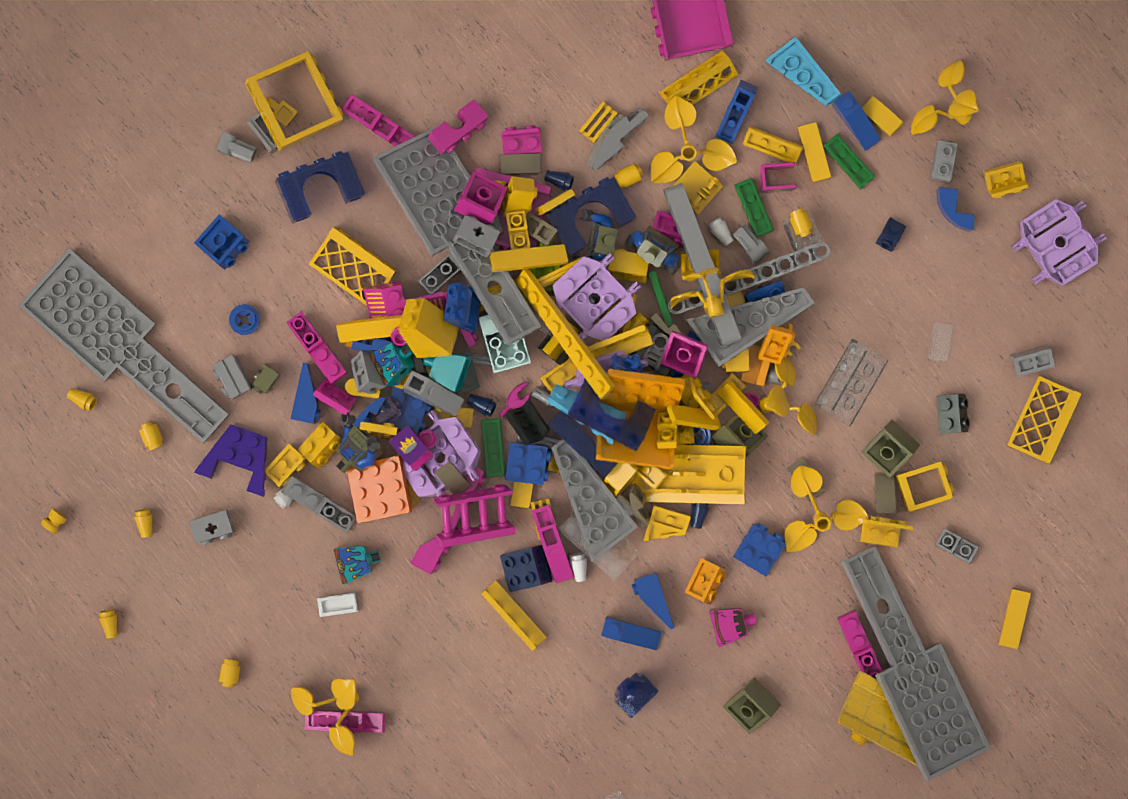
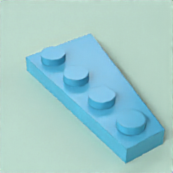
M796 37L765 60L766 63L825 107H828L842 96Z
M555 384L548 398V403L566 415H572L577 419L578 423L587 425L593 429V433L598 436L602 435L607 439L606 442L611 445L627 415L626 412L568 388L566 389L558 384Z

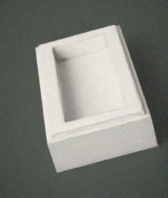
M356 592L317 598L320 617L358 612Z

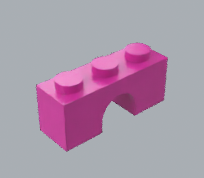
M474 99L460 109L456 115L462 123V128L453 129L444 121L432 130L427 137L441 155L446 152L450 154L458 147L456 144L460 141L466 142L472 136L471 133L477 130L479 132L487 125L485 122L488 119V115Z

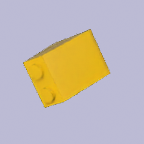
M425 298L406 300L398 331L417 358L452 356L459 327L445 322V312Z

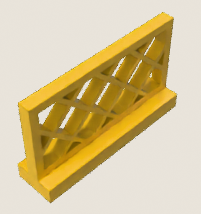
M337 226L332 227L329 235L309 262L310 266L366 306L367 303L363 295L360 277L370 275L372 286H375L373 275L381 274L387 279L383 283L385 284L389 283L398 272L396 268ZM331 239L337 242L339 251H328L327 244ZM349 251L353 254L354 262L344 264L342 252ZM339 253L341 264L331 266L329 255ZM326 255L328 267L321 268L315 262L319 256ZM366 263L369 265L370 273L360 275L358 264ZM355 264L357 275L347 277L345 266ZM342 266L344 278L337 279L333 276L332 268ZM357 278L359 289L352 290L349 288L347 279Z
M1038 376L1007 446L1050 465L1078 404L1081 393ZM1040 382L1048 384L1051 392L1040 396L1038 391ZM1061 390L1069 393L1066 401L1061 403L1057 402L1054 394ZM1052 394L1056 404L1045 408L1041 398ZM1039 399L1043 409L1032 413L1030 403ZM1064 404L1062 410H1060L1059 406ZM1057 407L1059 417L1050 421L1046 410ZM1044 412L1048 422L1037 426L1033 415ZM1031 416L1035 427L1024 430L1022 421ZM1049 424L1052 432L1050 436L1042 438L1038 428ZM1036 429L1040 439L1029 443L1026 432ZM1024 434L1027 444L1020 447L1013 444L1015 436ZM1048 439V441H1047V443H1046V445H1045L1044 442H1043V440ZM1041 442L1044 448L1041 456L1033 453L1030 445Z

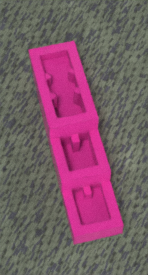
M352 94L341 109L344 113L394 147L415 137Z
M314 710L311 715L305 716V730L329 731L331 727H336V723L344 711ZM349 711L340 726L347 727L351 732L384 733L385 713Z

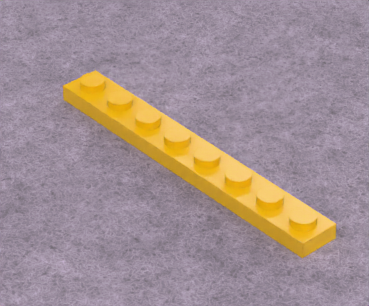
M523 269L515 280L516 285L601 400L607 398L615 388L614 383L531 270Z

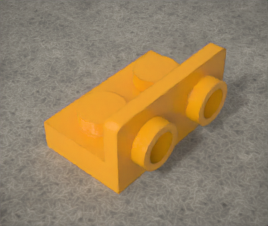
M788 324L787 328L770 325L758 353V359L780 365L782 359L787 357L789 343H793L795 338L793 324Z
M701 558L684 593L710 605L717 597L719 585L725 580L726 570Z

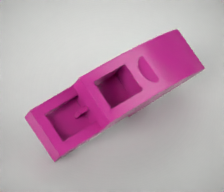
M302 311L286 322L332 385L348 374Z
M550 505L532 510L537 531L555 582L559 583L574 578Z
M852 610L837 617L859 670L877 679L875 675L882 672V669L856 611Z

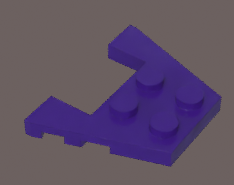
M230 424L194 473L212 479L219 460L253 472L246 491L264 497L267 437Z

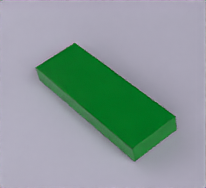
M838 133L823 146L859 189H862L875 177Z
M753 178L735 184V189L756 238L774 231Z
M652 271L648 273L663 321L669 328L673 325V321L657 273Z
M501 419L481 420L486 477L505 476Z

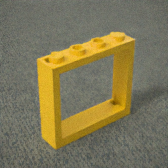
M309 51L253 75L245 81V85L279 151L340 124L343 120V112L339 106H336L334 94L331 89L328 90L325 84V76L322 72L319 73L316 67L317 61L313 55H310ZM304 61L332 118L289 138H285L257 82Z

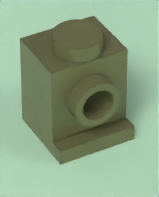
M264 363L261 365L264 368L263 371L259 370L253 378L255 382L252 388L260 394L262 392L268 393L280 377L279 373Z

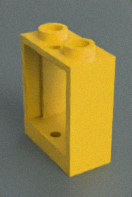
M938 461L895 475L907 512L953 498L954 488L951 482L948 483L946 477L948 470L945 464L942 465V462ZM937 468L945 495L914 504L906 478Z

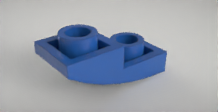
M389 337L375 338L372 345H369L370 341L359 340L358 342L353 341L351 349L377 351L393 342L389 341Z
M381 397L372 402L361 412L353 425L360 428L361 422L369 423L371 416H369L370 412L375 415L382 414L388 405L385 403L387 399Z

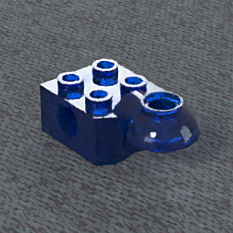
M642 672L639 675L635 673L630 678L627 677L616 688L614 701L632 718L659 690Z

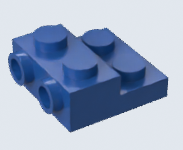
M219 214L194 244L225 270L235 264V258L239 253H244L248 249L250 241Z
M460 282L449 284L444 321L470 333L476 332L480 300L471 287Z
M393 386L382 423L394 424L399 429H404L408 425L418 435L419 431L422 432L424 430L426 421L423 419L425 413L428 414L432 405L404 393L403 389Z
M510 442L505 481L544 485V481L548 482L549 470H545L546 462L550 463L551 451H548V447L525 446L524 444Z
M760 523L757 526L752 524L733 557L762 575L767 576L786 546V543L783 542L785 538L776 533L772 536L767 533L768 528Z

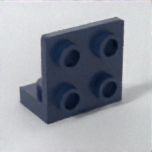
M542 545L500 556L509 592L553 582Z

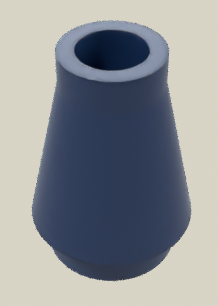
M547 170L544 181L565 191L571 189L574 176L570 175L569 172Z
M470 394L467 400L468 405L484 416L491 417L497 405L493 399Z
M709 503L691 504V527L702 529L710 509L708 507Z

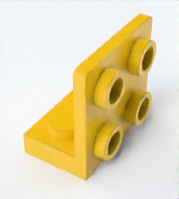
M686 374L679 377L685 379V387L681 396L683 403L691 405L692 408L702 406L712 420L715 419L714 411L716 408L710 400L712 396L707 388L705 390L702 388L703 385L700 379Z
M871 516L870 520L863 519L860 542L898 547L900 530H914V527L908 526L906 521Z

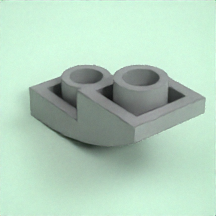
M945 528L935 544L937 547L968 564H971L979 549L978 546Z

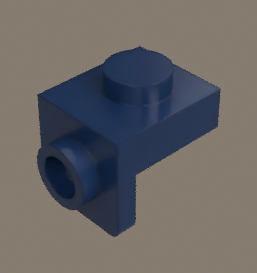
M889 217L876 244L892 252L906 226Z

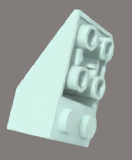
M489 315L478 317L494 373L531 363L524 337L507 346Z

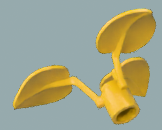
M961 60L945 67L938 77V84L942 88L948 86L955 98L948 109V113L941 110L935 111L933 105L922 108L912 121L911 133L913 136L932 129L938 121L937 114L947 116L951 120L954 118L961 125H964L970 121L973 113L979 112L977 97L974 91L969 89L956 95L953 90V85L960 83L964 77L965 66Z
M674 96L668 102L664 115L665 122L672 130L681 127L685 144L681 147V155L675 158L672 153L667 151L660 152L654 156L651 162L652 183L662 184L676 180L683 171L682 163L677 160L691 161L696 155L704 153L702 157L703 164L712 171H720L737 163L734 151L721 139H711L706 144V150L696 151L695 146L692 143H688L684 126H691L695 122L696 110L694 106L679 96Z
M717 267L691 273L686 276L687 280H695L702 277L708 297L705 300L702 296V291L682 293L671 299V309L683 300L698 296L705 309L707 308L710 318L724 314L722 303H724V283L741 278L755 279V276L750 270H740L725 276V278L720 280V298H718L717 295L712 296L705 277L718 272Z
M787 357L783 358L780 365L775 363L776 374L780 381L783 382V385L773 386L769 395L760 399L759 407L763 413L773 411L781 417L787 416L789 410H796L799 412L797 418L801 426L810 434L815 435L817 431V418L814 409L807 403L801 404V408L798 406L789 407L784 388L787 387V384L789 386L795 384L796 372Z
M803 465L798 466L792 473L790 485L793 493L798 497H804L809 494L816 514L813 517L814 524L809 523L806 525L804 521L796 520L787 525L784 538L788 553L803 550L813 544L817 537L815 529L827 531L833 522V518L835 525L841 530H852L861 525L863 519L869 520L865 509L859 503L850 499L838 502L836 512H832L830 517H828L825 512L819 511L812 492H817L822 486L820 473L813 468Z
M335 679L331 684L332 693L335 697L318 703L313 702L314 698L309 690L303 687H293L290 690L293 704L305 716H309L314 712L313 707L336 701L340 709H345L337 721L336 727L330 728L329 736L332 744L340 752L350 756L355 755L354 736L347 727L340 726L347 713L351 711V708L359 701V695L356 692V679Z

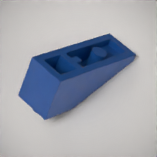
M740 80L716 137L733 144L757 92V86Z
M850 91L833 102L832 107L865 151L881 140Z
M307 363L302 365L291 419L315 424V421L320 419L321 410L318 409L317 398L313 396L315 388L309 364Z
M657 573L634 579L635 584H632L635 596L639 595L640 599L670 629H673L674 626Z
M606 616L601 636L657 650L661 632Z

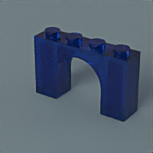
M339 151L332 154V158L325 160L323 157L315 160L313 165L307 166V164L298 166L296 168L297 171L291 173L284 171L278 174L275 183L292 224L311 216V211L303 193L304 182L313 175L324 174L331 177L337 183L345 204L364 197V190L348 152L343 153Z
M614 177L602 179L598 182L599 186L594 189L592 186L582 191V196L578 198L573 196L566 200V205L561 208L556 206L549 210L550 214L547 215V218L551 225L559 230L557 235L562 244H565L566 251L570 257L587 247L575 225V215L583 205L590 202L603 204L609 209L619 228L636 219L635 213Z
M584 378L567 416L637 451L645 438L656 409L638 401L629 418L617 419L611 417L601 408L598 395Z
M562 411L548 424L558 436L569 444L604 478L618 464L617 462L596 460V443Z

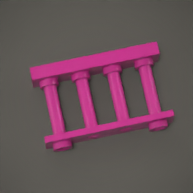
M496 484L492 488L453 495L441 494L439 497L433 498V502L438 507H442L444 529L442 533L436 534V542L443 548L516 534L515 526L506 520L505 496L513 494V491L505 484ZM497 497L499 521L495 524H488L486 499ZM479 500L480 525L471 528L468 502ZM460 504L462 528L452 531L450 505Z

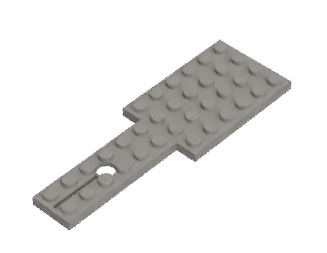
M436 127L373 157L374 164L431 257L446 249L450 251L507 346L540 329V323L508 271L493 273L489 255L484 257L452 241L464 218V215L454 211V208L470 176L455 151L450 154L446 152L441 155L427 138ZM494 218L490 225L493 226L497 223V219ZM491 281L499 283L501 292L496 295L491 294L487 290V284Z
M69 248L18 305L104 382L107 381L117 368L120 369L202 443H205L229 416L223 408L144 340L156 324L72 249ZM172 383L179 385L181 388L180 395L174 399L168 397L166 391L167 387Z
M876 546L842 561L844 570L890 665V668L875 676L924 780L929 781L991 749L942 644L939 643L931 648L924 649ZM879 599L888 603L889 608L885 614L879 613L876 609V603Z

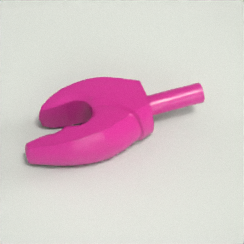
M527 382L521 383L510 392L506 401L508 406L499 414L501 417L510 409L523 407L525 402L530 399L531 393L527 394L523 399L518 397V393L526 387Z

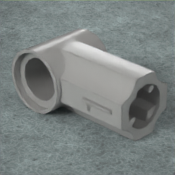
M223 132L216 150L251 163L257 148Z
M745 224L732 234L754 264L770 252L767 246L760 239H757Z

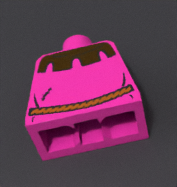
M741 608L710 610L718 647L747 636L746 627L757 624L754 613L743 616Z

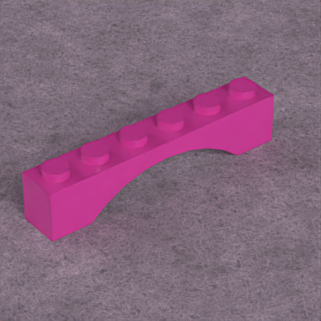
M477 467L474 469L480 477L476 482H472L468 474L464 476L468 479L471 486L462 493L475 491L477 486L481 487L486 479L483 476L484 471ZM460 504L455 505V510L451 517L452 531L459 530L456 526L459 520H461ZM435 537L430 542L419 546L410 564L429 574H432L433 571L437 572L442 563L438 560L442 554L446 555L450 546L442 548L436 542Z

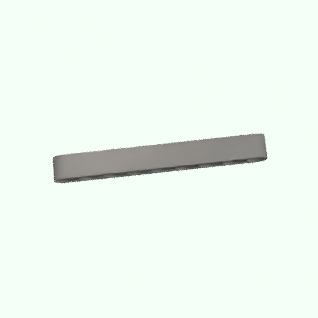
M680 183L663 189L693 272L715 268L683 184ZM717 272L705 276L712 296L717 295L720 298V280ZM701 277L696 280L702 291V296L706 300L708 294ZM723 293L724 303H722L724 314L711 318L722 347L741 341V336L725 293Z
M816 243L747 269L753 272L755 276L754 282L747 284L744 278L734 280L737 286L733 291H729L726 288V283H724L725 296L824 260L829 256L830 248L826 243ZM821 245L827 248V254L822 257L816 254V248ZM802 252L809 255V260L806 263L798 261V255ZM788 259L791 262L788 270L780 268L781 260ZM770 266L773 273L770 277L762 275L763 267ZM697 288V289L692 290V291L695 292V291H701V290H700V288ZM690 298L681 302L682 309L675 311L673 308L671 309L670 299L668 309L673 314H681L704 304L701 300L698 304H693Z

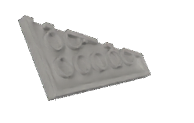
M803 287L781 293L777 296L766 297L755 302L730 307L741 336V341L724 347L720 343L708 313L696 318L686 319L698 339L708 345V353L717 366L721 367L765 338L770 325L783 326L813 306L815 302Z
M566 436L555 444L551 450L591 562H594L638 527L569 437Z

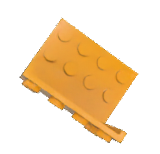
M608 369L607 375L614 383L615 388L607 398L600 399L599 402L626 412L627 415L612 445L606 442L607 439L605 437L597 435L596 460L673 470L674 448L658 449L657 420L658 413L666 412L670 404L679 405L685 387V379Z

